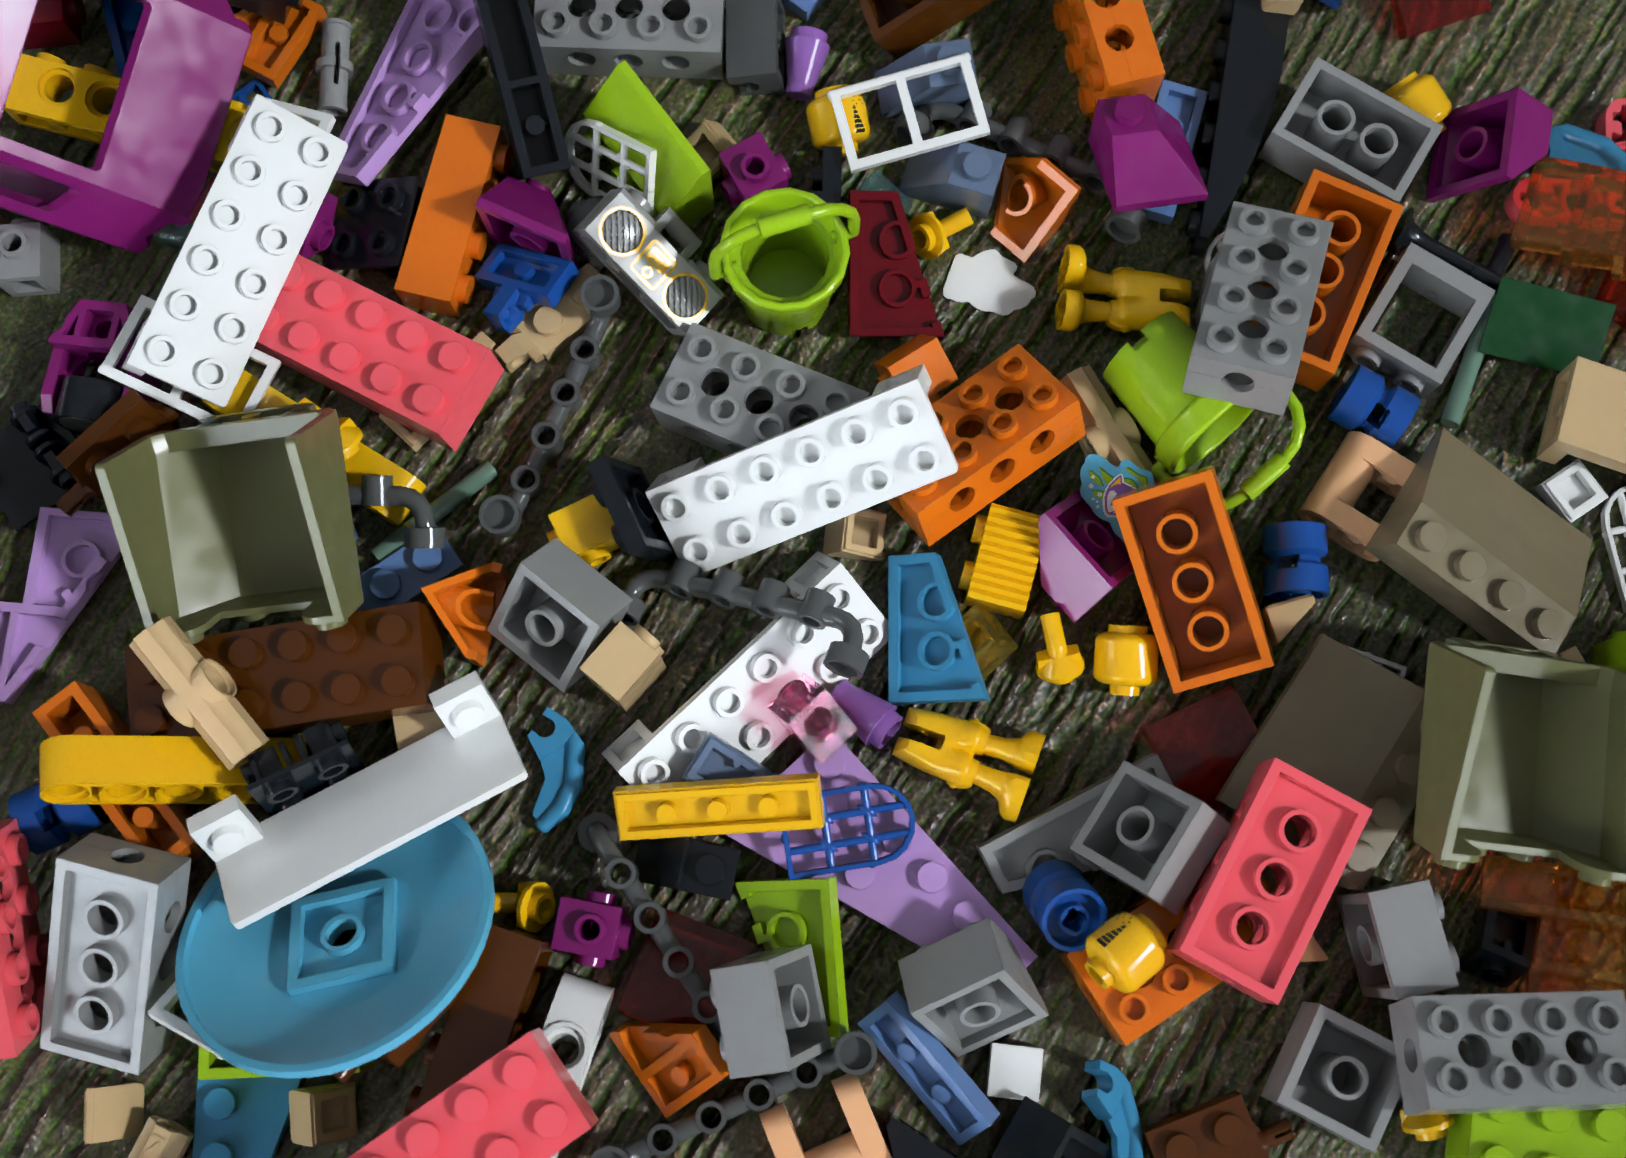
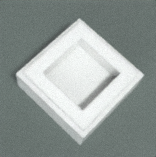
M1579 458L1534 488L1546 505L1569 523H1572L1609 498Z
M990 1042L985 1095L1023 1100L1027 1096L1033 1101L1039 1102L1044 1049Z

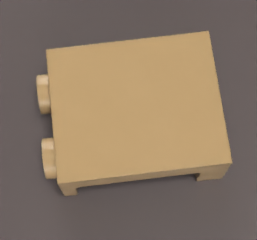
M1577 356L1555 378L1536 459L1555 465L1568 454L1626 474V372Z

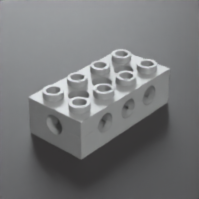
M535 0L533 21L547 74L610 76L615 67L626 60L638 77L723 80L726 0Z
M1233 201L1192 347L1182 392L1227 401L1235 405L1284 416L1296 380L1334 222ZM1255 282H1266L1271 284L1272 286L1265 287L1258 285ZM1247 321H1256L1262 325H1253Z
M692 322L649 407L661 427L731 455L870 396V393ZM726 389L722 394L712 396L716 391ZM762 407H771L765 413L755 414V412Z
M93 832L56 857L40 1049L139 1076L171 1044L172 1030L151 1019L147 1012L176 981V953L185 920L191 858ZM175 1004L168 1012L174 1014Z
M1624 990L1410 996L1388 1005L1405 1116L1593 1110L1626 1107V1000ZM1458 1047L1460 1048V1050H1461L1462 1053H1463L1464 1061H1463L1462 1058L1460 1057Z

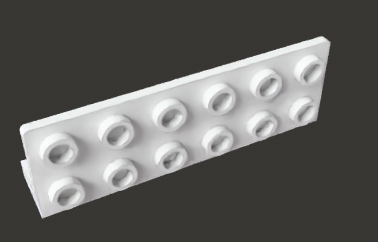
M256 94L248 105L227 148L229 151L150 315L142 324L121 368L140 377L147 373L218 407L226 406L343 160L348 144L261 95Z
M919 365L879 382L872 395L707 465H705L702 457L659 474L645 491V494L678 559H686L702 568L703 574L956 473L958 470L957 460L927 396L932 381L925 365Z
M817 551L784 582L790 588V594L796 599L803 600L808 588H819L832 594L836 599L834 607L851 613L861 624L864 636L862 649L870 658L888 642V620L840 562ZM780 616L779 619H774L655 732L652 733L638 719L601 754L629 785L688 781L682 777V773L709 731L761 763L829 698L832 691L842 680L849 679L831 672L823 664L830 643L832 641H842L843 635L835 628L826 626L823 630L813 629L796 619Z
M476 670L428 694L434 710L445 725L444 728L259 823L234 794L186 819L189 835L216 863L230 922L236 929H242L527 779L528 773L502 714Z

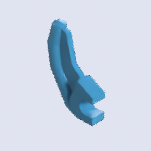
M1571 124L1551 127L1548 157L1540 161L1536 166V171L1540 175L1567 171L1568 169H1584L1591 172L1612 189L1618 190L1623 188L1626 191V153L1609 137Z
M548 706L542 715L554 722V732L548 737H541L531 730L527 735L541 762L545 777L532 812L536 819L534 826L542 833L549 832L569 816L583 788L586 746L571 723Z
M1101 1059L1086 1061L1084 1071L1095 1077L1097 1088L1082 1090L1081 1098L1096 1119L1103 1120L1111 1136L1112 1158H1143L1144 1136L1130 1082L1117 1067Z

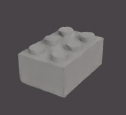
M1317 57L1257 157L1305 183L1315 168L1399 203L1444 126Z

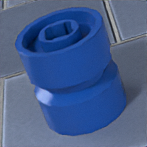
M1359 364L1337 394L1327 412L1326 418L1348 431L1359 428L1362 430V433L1392 448L1412 421L1421 404V398L1398 385L1391 388L1385 387V378ZM1377 402L1384 407L1378 417L1370 414Z
M1285 521L1264 526L1261 529L1262 556L1270 561V565L1263 569L1264 598L1273 601H1286L1310 594V596L1314 595L1315 600L1330 596L1329 568L1321 563V559L1328 555L1327 525L1313 521ZM1292 564H1297V567L1292 568Z
M40 783L14 793L8 799L10 819L17 818L20 833L26 836L29 850L36 855L43 854L69 842L71 832L81 836L108 824L111 820L100 804L61 805L43 801L40 798Z
M1058 859L1040 864L1026 877L1022 889L1023 902L1047 941L1058 950L1067 952L1085 950L1086 938L1108 920V913L1102 898L1093 886L1090 885L1082 871L1071 862Z

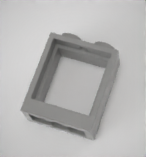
M1411 242L1395 259L1354 327L1344 352L1351 356L1352 361L1356 365L1362 364L1372 371H1377L1391 379L1394 386L1398 385L1412 394L1425 399L1442 384L1496 290ZM1400 283L1460 317L1459 322L1433 366L1372 331Z

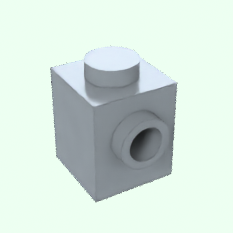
M18 218L12 220L11 224L0 225V287L12 297L60 294V239L44 224L34 219Z

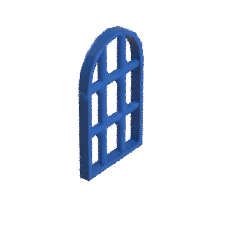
M858 782L855 785L822 790L825 824L822 828L823 839H819V843L790 848L788 832L782 831L780 837L781 842L784 844L789 880L866 867L875 868L878 865L897 859L908 849L915 834V816L910 802L898 789L885 783ZM868 789H884L895 794L901 801L871 806ZM860 791L862 805L858 804V808L827 812L825 796ZM906 808L909 816L908 828L881 833L874 832L872 816L876 817V813ZM864 815L866 832H862V836L832 841L829 824H834L833 820ZM905 837L903 843L894 852L878 858L876 844L880 845V841ZM868 843L870 860L835 865L834 852L838 851L837 848ZM825 850L827 867L793 872L791 856Z

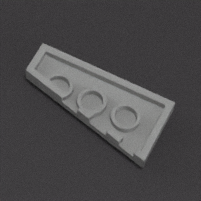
M1151 753L1132 763L1134 766L1174 786L1158 754ZM1116 772L976 846L999 892L1004 894L1023 889L1026 877L1035 867L1046 861L1059 859L1071 862L1082 872L1100 870L1069 848Z

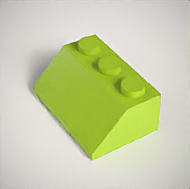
M626 60L622 61L615 67L583 113L584 119L601 121L657 150L653 219L664 208L669 206L690 227L715 210L710 168ZM587 127L588 133L583 136L588 139L593 138V128ZM601 133L600 145L615 153L620 152L621 142ZM628 146V159L646 167V155ZM606 157L614 168L611 170L612 176L615 178L619 177L620 163ZM632 169L627 170V184L644 192L645 176ZM663 229V233L671 240L672 237Z

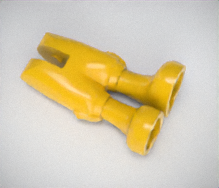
M1067 244L1062 255L1056 293L1060 295L1055 307L1056 329L1071 332L1083 323L1105 322L1109 328L1126 333L1131 330H1141L1160 315L1170 311L1174 312L1190 327L1191 310L1183 305V303L1191 300L1192 281L1164 273L1135 270L1132 267H1118L1110 274L1099 272L1087 266L1086 253L1080 245ZM1083 294L1107 295V297L1114 298L1115 300H1110L1109 302L1095 301L1084 298Z
M909 707L903 725L924 736L937 739L938 742L934 748L925 745V743L898 737L891 755L923 772L946 781V784L951 789H968L973 784L985 789L998 800L1000 816L1004 820L1016 823L1031 778L983 765L980 761L974 759V755L983 756L984 754L1012 765L1018 771L1033 775L1046 735L1037 731H1029L1020 738L991 735L990 728L977 718L965 720L942 713Z

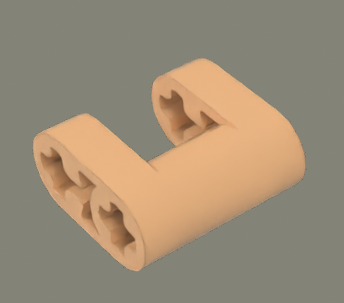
M1350 431L1299 509V517L1303 521L1326 524L1329 539L1360 558L1377 562L1379 559L1365 548L1380 524L1353 507L1368 483L1396 498L1416 464L1375 438L1359 431Z
M845 1074L831 1080L851 1131L805 1152L783 1102L759 1112L775 1158H891L857 1075Z

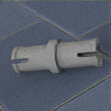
M326 18L321 23V57L316 60L315 71L320 76L317 111L332 114L335 118H344L348 114V79L353 77L354 64L349 61L352 25L344 19Z

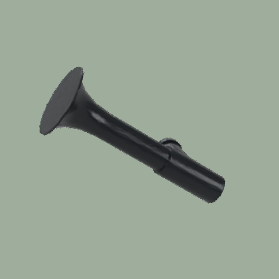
M1413 207L1407 209L1399 218L1386 251L1392 247H1407L1412 242L1496 290L1494 294L1497 293L1501 277L1504 275L1515 249L1520 245V239L1516 235L1502 233L1486 267L1476 260L1472 261L1423 232L1415 223Z

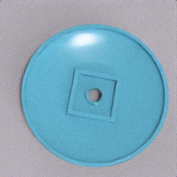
M457 815L242 929H236L230 922L216 868L203 885L190 908L179 937L176 953L175 979L177 994L181 1008L190 1026L214 1053L230 1064L251 1073L276 1078L294 1079L330 1075L370 1062L397 1048L420 1032L448 1006L468 980L485 948L494 914L495 887L490 862L479 838L470 825L460 815ZM356 929L354 937L348 943L342 946H333L334 942L340 938L342 932Z

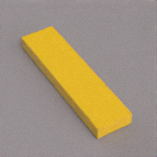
M819 772L616 786L613 791L619 841L823 828L825 824Z

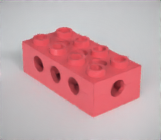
M1276 757L1259 763L1229 822L1231 827L1212 856L1166 950L1262 1003L1279 1005L1373 809ZM1288 820L1294 823L1298 829L1299 838L1295 846L1287 840L1284 833L1285 824ZM1265 867L1273 872L1276 879V885L1271 894L1266 892L1261 884V873ZM1243 914L1250 919L1253 926L1252 935L1247 942L1242 941L1237 933V922Z
M17 818L0 820V882H2V886H0V1060L18 1057L41 1033L49 945L46 935L40 932L37 917L39 893L36 886L32 883L30 884L26 864L29 858V845L26 836L19 831Z

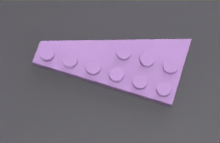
M473 0L407 1L339 136V139L348 144V149L333 180L368 187L483 46L484 41Z
M831 729L780 774L819 772L821 790L855 785L858 782L880 783ZM868 789L871 806L897 802L884 789ZM860 791L825 796L828 813L858 808V804L862 805ZM904 809L876 813V817L872 816L875 833L908 828L909 816ZM864 815L833 820L834 824H829L832 841L862 836L861 833L866 832ZM916 822L915 834L908 849L897 859L878 865L875 868L866 867L812 876H836L838 900L920 947L936 943L961 931L963 927L970 923L980 922L989 917L1013 942L1026 968L1038 957ZM822 828L787 830L790 848L819 843L818 840L823 839ZM782 831L724 834L787 870L784 844L780 839ZM905 837L880 841V845L876 844L878 858L894 852L903 843ZM868 843L837 848L838 851L834 852L835 865L870 860ZM825 850L791 856L793 872L827 867Z

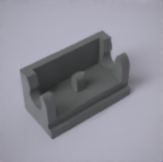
M726 0V79L729 85L740 84V95L755 96L774 93L785 95L787 85L785 60L786 22L785 8L781 0Z

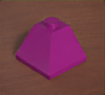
M1519 87L1453 109L1450 115L1442 120L1447 129L1438 135L1433 144L1426 200L1434 203L1517 177L1548 154L1553 110Z
M1146 94L1098 100L1088 143L1114 213L1204 201L1207 199L1208 191L1181 124L1177 119Z
M508 176L479 197L475 206L492 244L505 243L571 260L575 263L578 270L580 269L553 194L545 185L533 179H526L523 182Z
M1080 490L1046 511L1038 519L1041 587L1049 594L1053 605L1075 623L1134 573L1126 545L1113 532L1110 523L1102 520L1092 511V508L1081 497Z

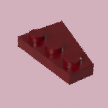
M850 190L848 192V205L857 209L861 220L858 236L848 239L850 247L848 261V338H914L921 333L944 338L945 335L940 320H937L930 298L931 292L927 279L923 276L915 252V242L898 191Z

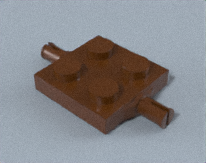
M131 388L56 457L60 464L73 474L77 483L56 500L55 504L64 513L72 517L92 496L104 500L95 472V465L145 435L163 430L180 429L176 419L184 412L164 403L160 406L155 402L147 401ZM186 391L181 400L190 404L198 401L192 394Z
M1236 1090L1142 1128L1150 1158H1269V1148L1291 1139H1296V1134L1291 1130L1293 1127L1287 1117L1258 1128L1251 1120L1242 1094Z

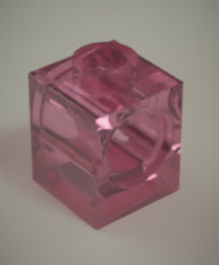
M805 673L797 680L787 683L779 691L778 697L767 706L797 744L820 764L858 730L829 692ZM815 708L812 716L805 721L807 714Z

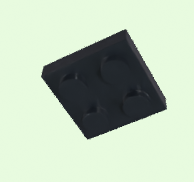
M605 455L588 464L587 466L594 479L590 483L591 490L599 504L608 509L614 525L611 526V532L621 550L628 552L632 556L663 562L677 556L645 494L650 485L642 468Z

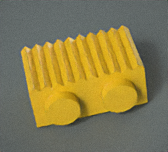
M991 503L986 516L977 514L970 542L979 544L974 562L965 560L958 584L959 589L966 590L963 604L1004 616H1011L1015 619H1020L1027 608L1040 556L1038 523L1040 515Z

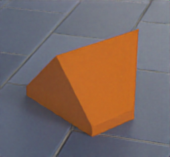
M1006 157L998 183L994 227L989 234L1022 262L1027 263L1071 217L1082 188L1046 158Z
M497 562L482 565L420 588L465 658L475 666L483 668L485 667L493 635L487 631V628L506 592L511 575L503 564Z

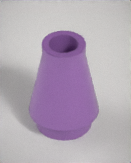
M811 26L792 27L790 36L785 38L787 83L785 95L787 97L801 101L812 100L814 88L830 50V45L827 43L828 35L823 30Z
M847 679L842 680L835 687L827 701L839 712L866 746L873 744L878 749L883 748L893 738L904 720L896 712V705L853 685Z

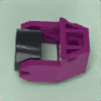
M80 299L66 316L63 326L53 332L48 339V343L54 347L41 390V409L45 414H53V422L66 430L81 435L131 389L126 385L122 387L109 381L84 376L87 366L99 367L104 362L133 310L126 303ZM144 318L142 319L137 330L135 331L132 339L130 340L127 348L125 349L115 369H122L121 367L135 341V338L142 324L146 321ZM128 371V375L161 390L162 380L147 373L140 377ZM135 390L145 400L155 403L158 402V400Z

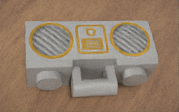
M624 187L610 190L572 232L672 335L685 336L691 323L698 324L724 295L715 285L718 280H713L710 277L709 266L701 260L694 262L692 259H689L700 247L702 241L669 206L664 208L653 219L649 215V212L652 210L650 203L634 189H630L627 192ZM663 229H664V230L676 241V243L680 246V248H679L677 251H676V249L660 234V232H661Z

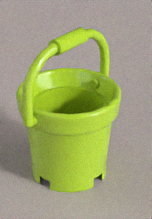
M791 187L763 190L742 201L726 220L720 243L711 251L708 260L710 277L713 280L724 278L727 283H730L735 294L740 298L749 320L763 331L785 336L793 335V330H800L806 326L808 330L816 326L828 312L832 295L843 281L850 257L848 239L858 236L860 232V215L857 209L845 203H826L811 192ZM839 216H843L848 219L847 227H845L844 223L842 222Z
M1172 311L1160 315L1143 327L1140 331L1145 336L1133 347L1127 342L1109 362L1102 377L1156 445L1154 458L1157 462L1151 467L1150 471L1158 481L1172 478L1168 473L1179 474L1203 459L1228 438L1255 410L1227 401L1182 392L1196 332ZM1293 390L1287 404L1291 411L1293 423L1289 443L1280 454L1275 453L1239 486L1241 490L1224 498L1227 510L1233 509L1248 499L1253 501L1290 468L1288 463L1301 448L1306 429L1303 406Z

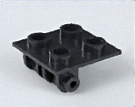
M412 176L374 179L368 187L343 182L334 222L335 235L329 245L325 267L332 271L386 268V276L397 279L422 196V188L418 186L420 178Z
M27 401L17 402L10 407L9 412L12 415L10 417L11 424L0 431V507L18 532L38 519L40 507L54 508L57 506L55 501L77 483L73 474L67 471L56 459L76 437L71 431L53 422V414L43 413L41 404L38 406L29 405Z
M326 719L303 731L313 753L311 756H309L299 734L292 735L302 758L299 762L294 763L283 740L277 742L287 765L286 768L283 767L273 745L247 756L248 762L240 765V770L248 784L246 786L247 791L270 816L365 768L348 742V736L340 720L329 723Z

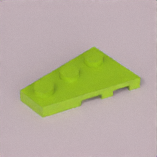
M836 876L806 877L789 880V878L756 879L735 882L741 900L746 898L755 925L751 927L757 943H763L765 951L811 943L829 1037H840L849 1031Z

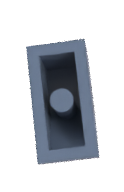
M970 38L923 44L875 72L874 78L969 52L971 55V66L977 83ZM960 66L906 81L914 110H917L922 105L935 102H950L964 108L970 99ZM896 84L876 89L881 120L898 118L903 112Z
M963 142L909 157L898 193L956 211L966 207L970 215L987 220L1001 177L1006 154Z

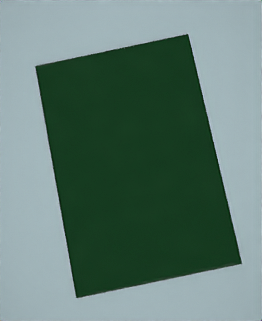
M1502 276L1478 352L1561 372L1577 356L1598 362L1617 305Z

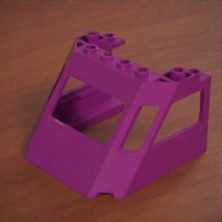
M0 0V121L38 0ZM133 0L143 3V10L93 167L86 168L0 135V209L137 254L149 248L153 233L166 225L174 224L183 227L192 222L189 219V215L202 195L252 37L248 24L235 18L228 0Z

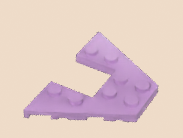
M40 507L23 602L0 601V703L14 704L122 556L109 513L77 510L70 517L60 508Z

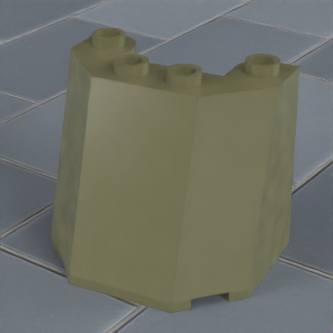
M307 402L214 415L198 420L199 425L195 427L163 430L145 435L95 465V472L145 629L162 618L171 616L192 644L203 640L205 638L204 632L221 619L242 617L244 622H254L265 619L273 613L289 611L290 616H302L305 624L316 625L318 630L326 631L339 628L348 623V618L364 603L340 425L336 409L325 408L316 410L315 404Z
M1455 637L1446 638L1445 643L1439 641L1430 642L1427 655L1413 841L1433 854L1432 861L1452 869H1465L1467 863L1479 862L1481 856H1486L1487 850L1500 851L1506 857L1523 862H1533L1534 856L1558 858L1578 870L1577 877L1598 886L1610 887L1613 880L1626 882V672L1601 664L1566 660L1560 654L1538 649Z

